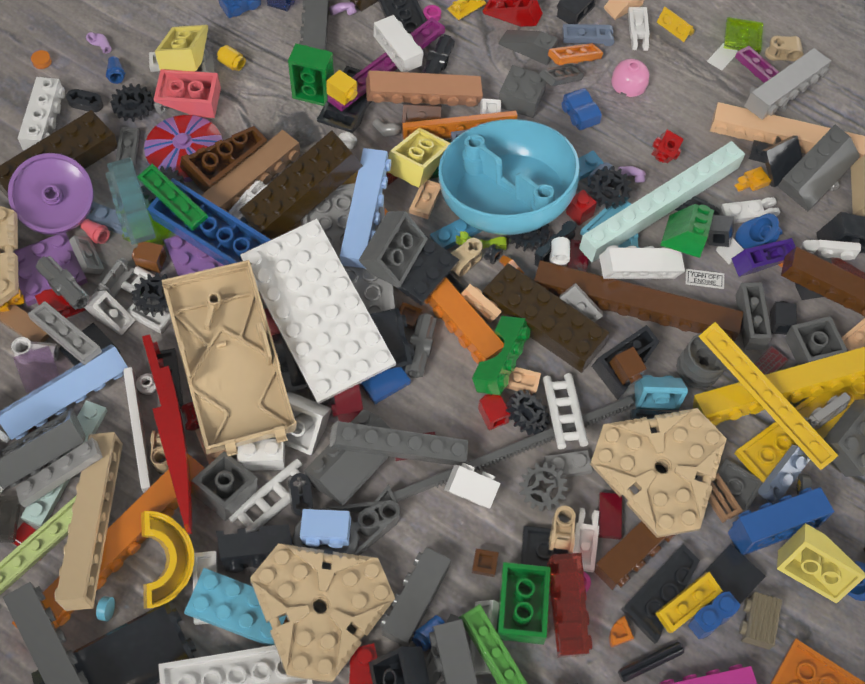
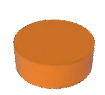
M44 50L36 51L31 56L32 64L37 69H45L52 62L49 53Z

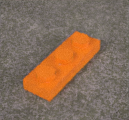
M593 43L552 48L548 52V56L557 65L601 59L603 52Z

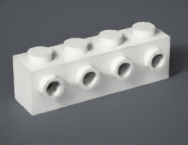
M36 77L18 135V140L23 150L51 135L53 129L56 128V117L61 110L60 103L65 97V89L62 87L59 79Z
M614 245L607 247L599 255L603 279H675L685 272L681 252L666 247L654 248V246L637 248L636 246H628L626 248H619Z

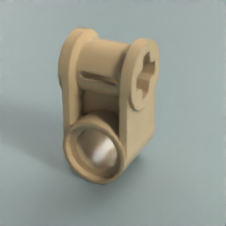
M774 36L770 40V46L765 51V56L773 61H796L803 56L801 40L797 36Z
M470 238L459 248L451 252V254L459 259V263L453 269L459 277L465 275L474 265L481 261L483 246L479 239Z
M153 430L151 433L150 457L155 470L160 474H164L169 468L167 461L158 462L166 457L159 432Z
M569 506L558 507L553 516L549 550L556 548L573 553L576 516L574 510ZM558 516H566L569 522H561Z

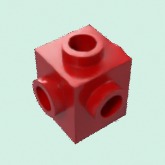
M667 129L660 137L654 140L652 144L654 149L651 155L655 156L659 162L668 164L671 160H676L680 155L681 149L679 148L684 139Z

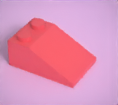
M161 69L154 102L190 115L215 118L221 91L218 73Z

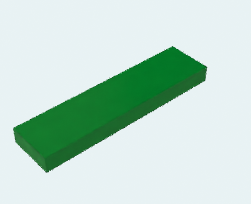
M151 164L137 176L138 180L192 231L208 218L207 214L155 165Z

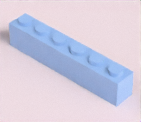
M363 148L360 161L363 166L358 170L340 252V260L343 266L366 269L360 263L359 258L376 232L374 231L375 225H379L380 213L378 211L379 207H383L384 195H382L383 189L387 188L388 177H386L387 171L390 172L391 159H388L387 151Z
M112 344L108 345L86 365L80 362L0 410V424L11 440L14 438L18 440L28 434L27 430L33 426H42L51 415L63 413L68 409L67 406L73 402L79 403L87 397V393L92 390L96 392L105 387V382L112 378L116 380L124 375V368L128 367L116 347Z

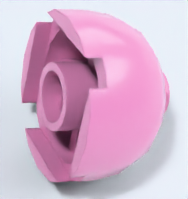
M626 59L615 67L611 83L616 92L620 94L623 92L628 97H635L645 92L650 74L643 62L637 59Z

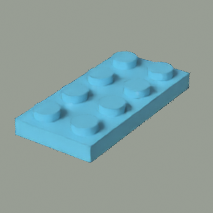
M203 568L184 614L263 645H275L270 630H272L270 622L266 623L253 587ZM286 615L279 618L281 625H283Z

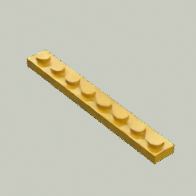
M716 322L698 336L820 470L838 457L835 451Z

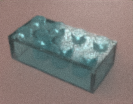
M131 157L108 163L109 172L105 174L113 197V203L117 210L116 214L119 223L123 225L121 227L124 237H129L132 245L156 238Z

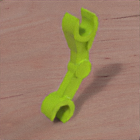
M460 231V236L456 235V243L462 245L472 237H469V233ZM497 237L488 241L479 239L482 242V249L489 248L492 244L497 245V249H507L506 237Z

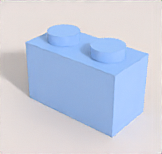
M303 509L300 530L302 544L309 547L329 545L332 548L349 546L350 511Z

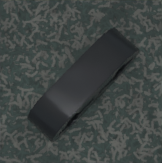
M72 89L66 94L68 104L72 108L84 111L92 110L93 112H98L103 108L101 96L97 93Z
M303 473L294 474L288 481L290 505L292 512L296 516L302 517L301 509L296 508V505L300 503L299 496H302L303 503L308 505V508L305 509H313L310 480ZM297 477L305 483V485L301 486L300 494L298 486L293 485V482L297 481Z

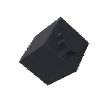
M713 215L709 230V245L729 247L734 233V216Z
M775 301L770 310L771 333L787 335L791 326L797 324L796 304L786 301Z

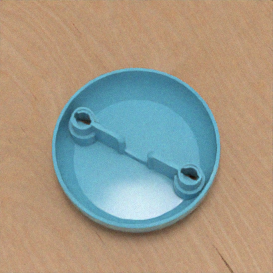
M522 119L490 121L468 129L448 145L439 163L440 188L449 208L470 226L498 235H516L531 232L556 219L575 196L580 173L577 153L566 137L544 124Z

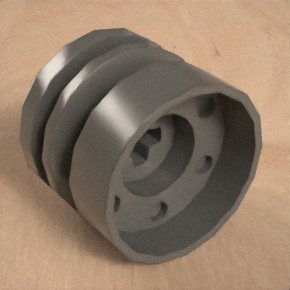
M702 333L697 334L691 339L678 357L676 365L681 379L688 385L699 389L708 388L715 384L727 369L698 337Z

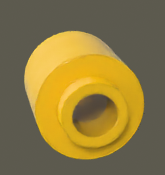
M229 45L220 47L217 52L218 61L228 68L240 71L244 67L246 59L243 57V54Z

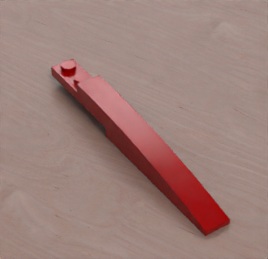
M149 334L142 336L161 404L160 407L153 408L152 410L186 533L190 535L192 534L191 482L181 411L169 366L164 367L162 358L157 359V355L161 354L157 341H152Z

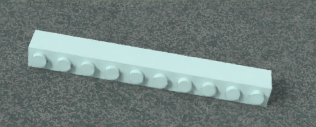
M732 141L585 233L582 236L579 249L591 262L599 259V255L607 247L619 246L692 197L737 170L745 153Z

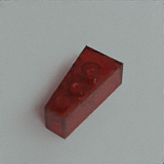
M582 553L554 554L547 562V567H551L550 595L557 658L586 656L590 654L589 650H592L591 635H588L587 627L589 625V613L586 611L585 601L587 597L584 587Z

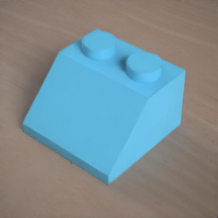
M643 375V378L635 383L636 409L679 410L688 393L683 380L673 376L653 377L651 375Z

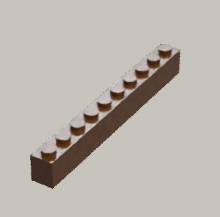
M544 261L539 262L534 281L557 297H560L562 293L576 283L602 311L608 310L622 316H631L641 321H651L661 326H671L681 331H690L698 334L703 333L716 322L733 342H735L740 333L743 311L616 279H603V276Z

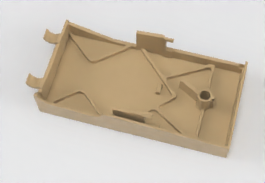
M246 260L162 280L166 302L206 454L226 450L227 456L238 454L236 447L276 437L277 443L288 441L286 434L296 430L297 421L294 418L279 360L250 261Z

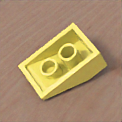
M208 25L172 27L155 50L159 69L197 71L203 60Z
M419 127L390 150L388 159H391V169L389 173L419 188L429 180L439 166L443 152L450 143Z
M806 523L778 550L777 569L835 603H838L865 578V572L831 539Z

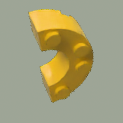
M144 511L141 513L142 537L152 538L160 543L165 551L166 564L165 569L157 579L143 584L144 609L158 607L174 599L187 585L194 566V549L185 529L173 518L154 511Z

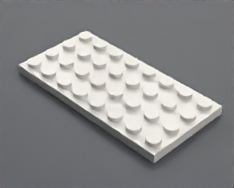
M317 219L240 255L242 261H250L258 291L317 404L396 365L392 354Z

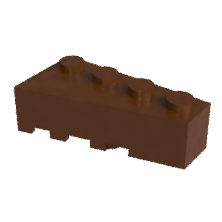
M255 126L231 135L228 139L219 140L214 145L207 148L203 147L193 154L182 156L180 168L205 193L267 143V139Z

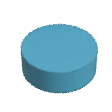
M103 596L99 600L96 608L98 620L109 621L112 618L115 610V599L113 597Z

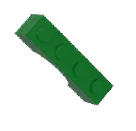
M501 316L495 329V334L502 340L504 347L494 358L479 362L472 377L478 393L501 396L504 388L507 387L511 372L516 368V361L523 352L526 340L530 337V328L527 326L525 318Z

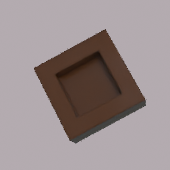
M402 302L399 311L401 315L406 317L407 328L414 330L418 317L422 314V309Z
M476 548L472 573L495 577L499 552Z

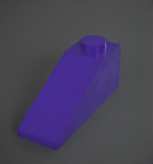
M790 238L745 249L731 259L738 277L783 263L785 256L796 246L793 239Z

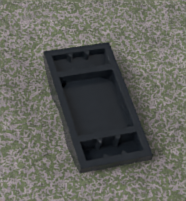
M346 66L343 72L352 78L361 70ZM365 93L341 112L327 100L317 117V122L353 133L361 124L365 111L372 101H367V93Z

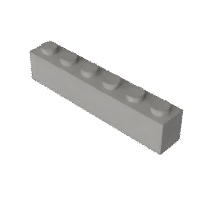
M813 48L751 92L744 107L762 120L768 115L772 116L779 107L783 108L788 100L795 99L799 92L803 93L810 84L814 85L820 77H825L829 71L828 66L831 60Z

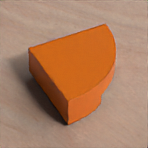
M503 255L499 259L503 266L509 263L523 274L525 273L511 258Z
M625 616L618 619L610 631L609 642L611 648L634 639Z

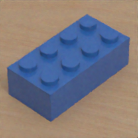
M809 487L799 492L798 496L792 497L788 495L781 498L779 503L774 505L769 502L760 506L758 511L751 512V510H747L739 514L738 520L732 523L733 526L728 531V534L735 548L744 556L791 538L805 523L813 528L820 527L834 513V510L821 487L814 490Z

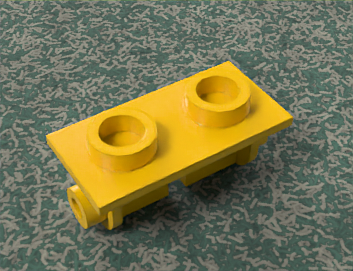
M484 0L454 1L447 10L457 20H460L484 6L486 2Z
M667 7L663 8L657 23L685 42L688 35L691 36L695 32L693 26Z

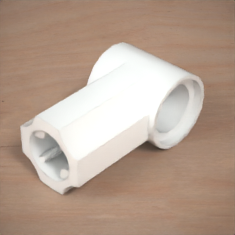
M564 237L554 238L551 241L549 263L566 267L570 261V240Z
M19 337L11 344L17 361L22 364H28L32 361L55 363L58 359V344L32 342L26 337Z

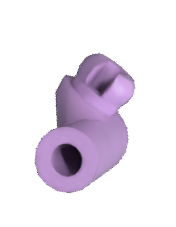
M340 2L329 7L332 16L346 10L348 15L357 12L356 5L353 2Z
M89 32L86 35V40L92 45L100 46L103 53L111 52V46L103 34Z
M634 166L618 167V170L622 169V175L635 176L634 180L636 183L645 182V171Z

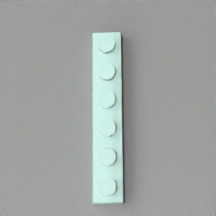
M87 400L77 416L85 433L83 443L88 441L90 434L96 433L107 413L106 407ZM69 450V451H67L66 453H64V454H62V455L64 456V455L68 454V453L71 452V451ZM70 479L27 506L21 519L41 527L48 521Z

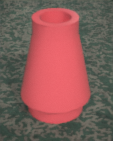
M85 219L80 224V228L85 231L94 243L104 244L108 241L110 231L107 226L89 219Z

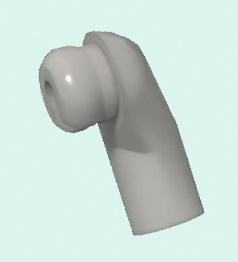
M379 118L375 119L372 123L386 137L394 136L401 132V126L396 123L384 124Z

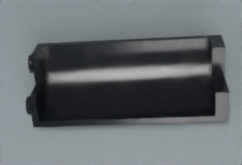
M398 308L370 314L396 362V365L389 369L411 365V356L414 355L412 343H408L405 337L404 328L407 327L405 315H401ZM281 333L272 335L286 392L309 387Z
M167 602L74 650L73 653L78 663L74 664L78 673L83 671L89 684H157L160 682L158 664L195 658L193 652L197 650L192 639H186L178 623L182 619L176 607L171 610ZM39 670L31 673L33 684H45Z

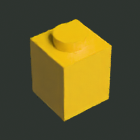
M338 70L327 80V94L344 106L356 98L358 93L357 81L341 70Z

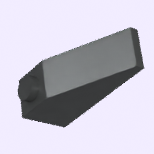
M506 30L498 44L548 65L551 61V58L548 56L549 49L557 47L558 38L542 31Z

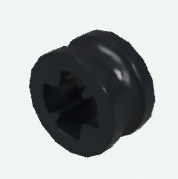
M492 244L486 251L484 259L490 260L491 264H495L501 257L503 249H497V245Z

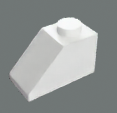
M96 291L84 307L97 321L119 335H123L135 321L107 291Z

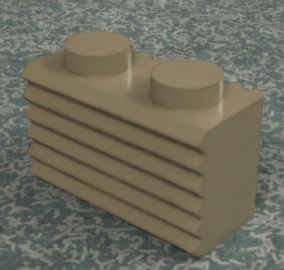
M754 592L749 598L745 599L743 611L746 612L745 620L741 621L739 633L742 634L741 642L768 650L775 646L782 605L781 599Z

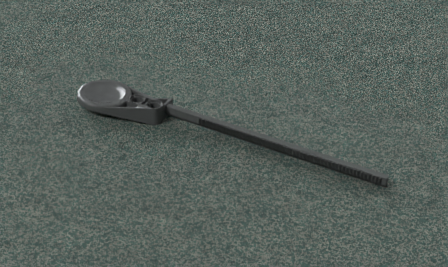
M629 396L582 415L584 426L587 427V424L590 426L591 423L594 425V422L597 423L598 420L601 422L602 419L605 420V417L608 419L609 416L612 417V414L615 416L616 413H622L623 410L626 412V409L629 410L633 406V399ZM575 422L562 424L563 433L576 431ZM550 428L465 464L474 467V472L477 469L480 471V468L484 470V466L488 468V465L491 466L492 463L494 465L495 462L499 464V460L502 462L507 457L509 459L510 456L514 457V454L517 456L522 451L525 453V450L528 451L529 448L531 450L533 447L536 449V445L539 447L544 442L546 444L547 441L551 442V439L554 441V429ZM452 469L393 493L388 484L374 502L316 509L360 512L358 522L354 523L351 519L349 546L332 548L329 545L309 547L302 544L300 538L302 518L294 529L293 546L320 549L328 554H332L334 551L359 556L397 525L400 518V508L397 502L435 486L438 488L443 483L446 485ZM386 511H393L395 515L387 517L384 513ZM371 519L374 523L367 526L363 524V521ZM359 531L365 536H371L358 548ZM322 562V569L330 570L331 563Z

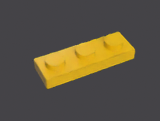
M706 572L655 614L667 632L673 633L723 591L711 573Z

